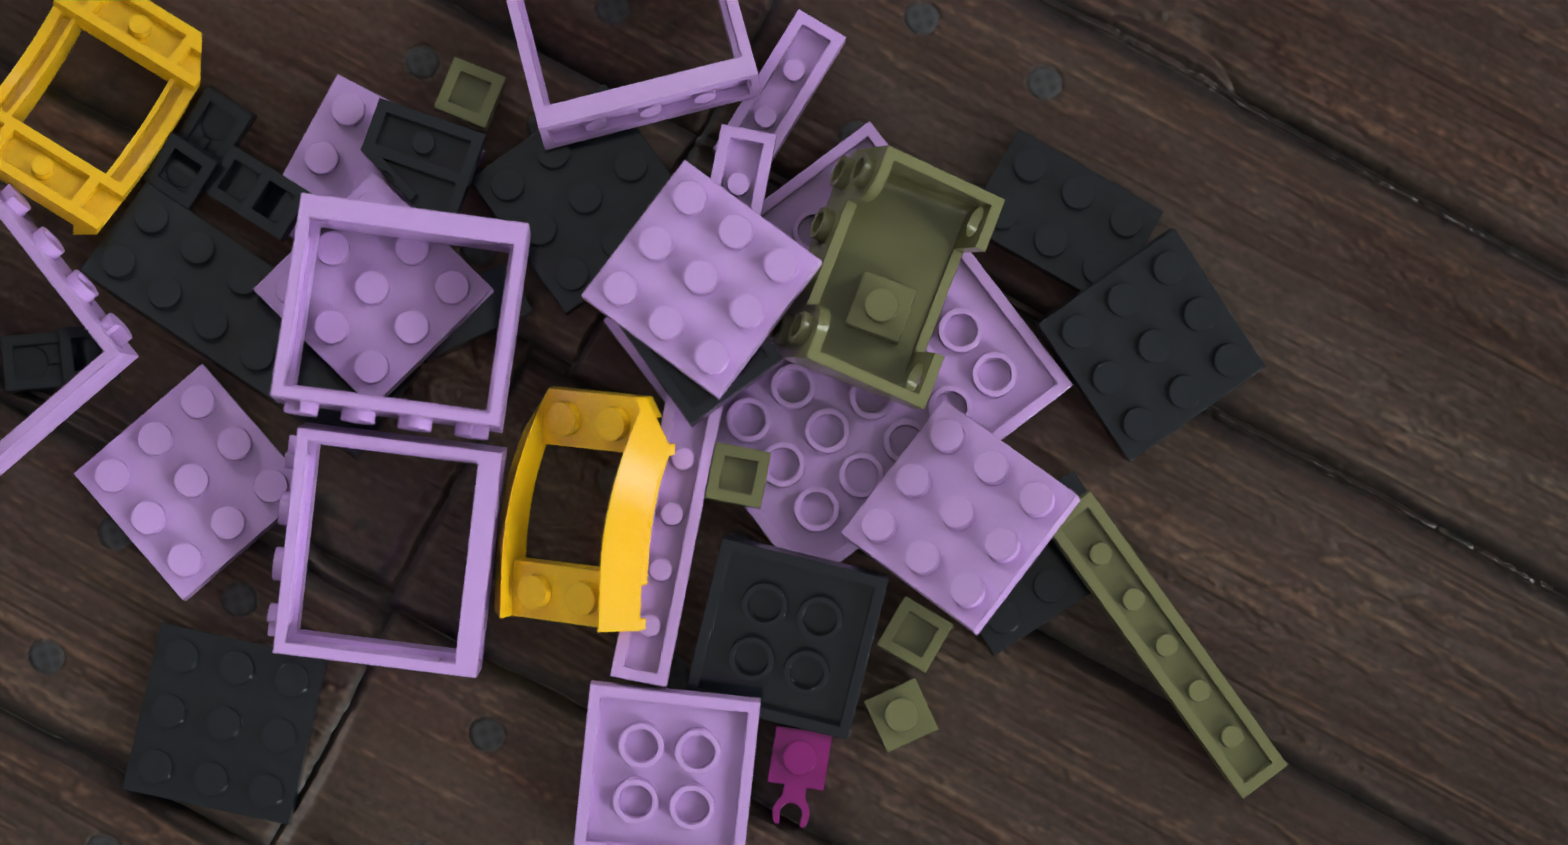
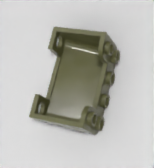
M889 145L857 149L849 157L843 155L836 162L830 176V185L833 187L828 203L826 207H822L817 212L810 227L809 235L813 238L809 252L822 261V265L771 331L769 339L787 361L909 408L925 409L945 356L936 352H925L963 253L986 251L1005 199ZM864 271L918 290L898 345L845 326Z

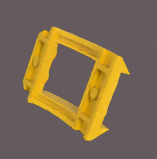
M53 0V7L15 67L0 85V180L6 184L13 185L22 194L73 224V235L98 234L149 168L200 86L202 33L149 0ZM82 30L168 82L134 137L106 174L23 123L69 55Z
M558 386L548 388L523 430L504 491L497 534L494 611L500 619L518 616L598 627V632L641 631L646 629V618L640 617L642 585L647 584L651 529L659 487L668 457L675 455V444L668 443L657 418H662L652 396ZM547 444L623 453L608 506L600 567L526 557L532 496Z

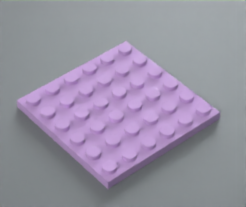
M869 121L764 200L761 216L809 251L813 238L809 235L810 227L817 212L822 207H826L833 190V187L830 185V176L836 162L843 155L849 157L857 149L886 146L888 144ZM971 252L963 253L925 351L936 352L945 356L925 409L909 408L785 359L784 363L723 405L716 442L771 453L761 509L744 508L773 546L836 562H842L859 549L846 540L841 532L943 400L998 439L1003 440L1073 386L1065 373ZM608 317L605 318L603 322L665 403L666 391L618 324Z

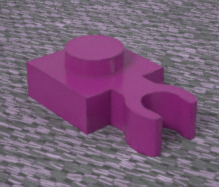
M776 726L767 782L784 784L782 796L775 802L772 817L774 823L779 824L781 808L785 804L794 803L802 811L799 827L804 828L807 825L810 810L805 799L806 789L824 790L832 736L813 731Z

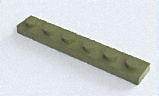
M1084 492L1079 496L1080 502L1051 539L1239 798L1244 799L1284 769L1287 763L1092 492Z

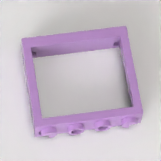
M506 0L544 149L548 150L761 96L758 71L738 0H717L733 59L551 105L524 0Z
M0 184L1 221L104 352L0 441V476L139 357L128 343L132 339L129 329L114 314H105L94 300L99 295L96 287L79 270L75 269L72 272L61 258L65 250L60 241L47 228L43 226L38 228L27 214L31 209L29 202L11 184L7 186Z
M301 193L270 396L277 403L285 404V413L298 416L317 417L318 410L321 408L341 411L340 420L357 424L374 425L375 417L380 416L398 419V428L416 432L429 433L432 430V424L454 426L455 436L475 440H488L489 431L503 433L531 240L529 223ZM321 227L509 253L486 410L297 385Z
M308 422L298 427L297 436L289 435L288 452L285 453L284 458L285 468L293 469L291 492H282L278 512L279 525H287L285 546H277L272 566V579L281 581L278 603H270L266 621L269 622L267 636H275L273 653L476 678L482 669L508 447ZM321 445L478 464L457 648L300 629Z

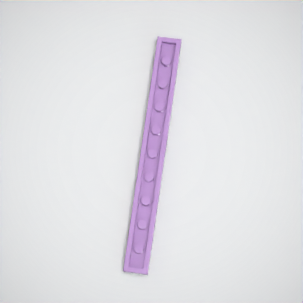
M721 124L711 179L761 216L777 135ZM667 394L661 428L668 443L675 444V455L668 457L654 510L649 547L647 584L642 585L640 617L646 618V629L641 631H619L611 677L667 688L723 406L691 427Z

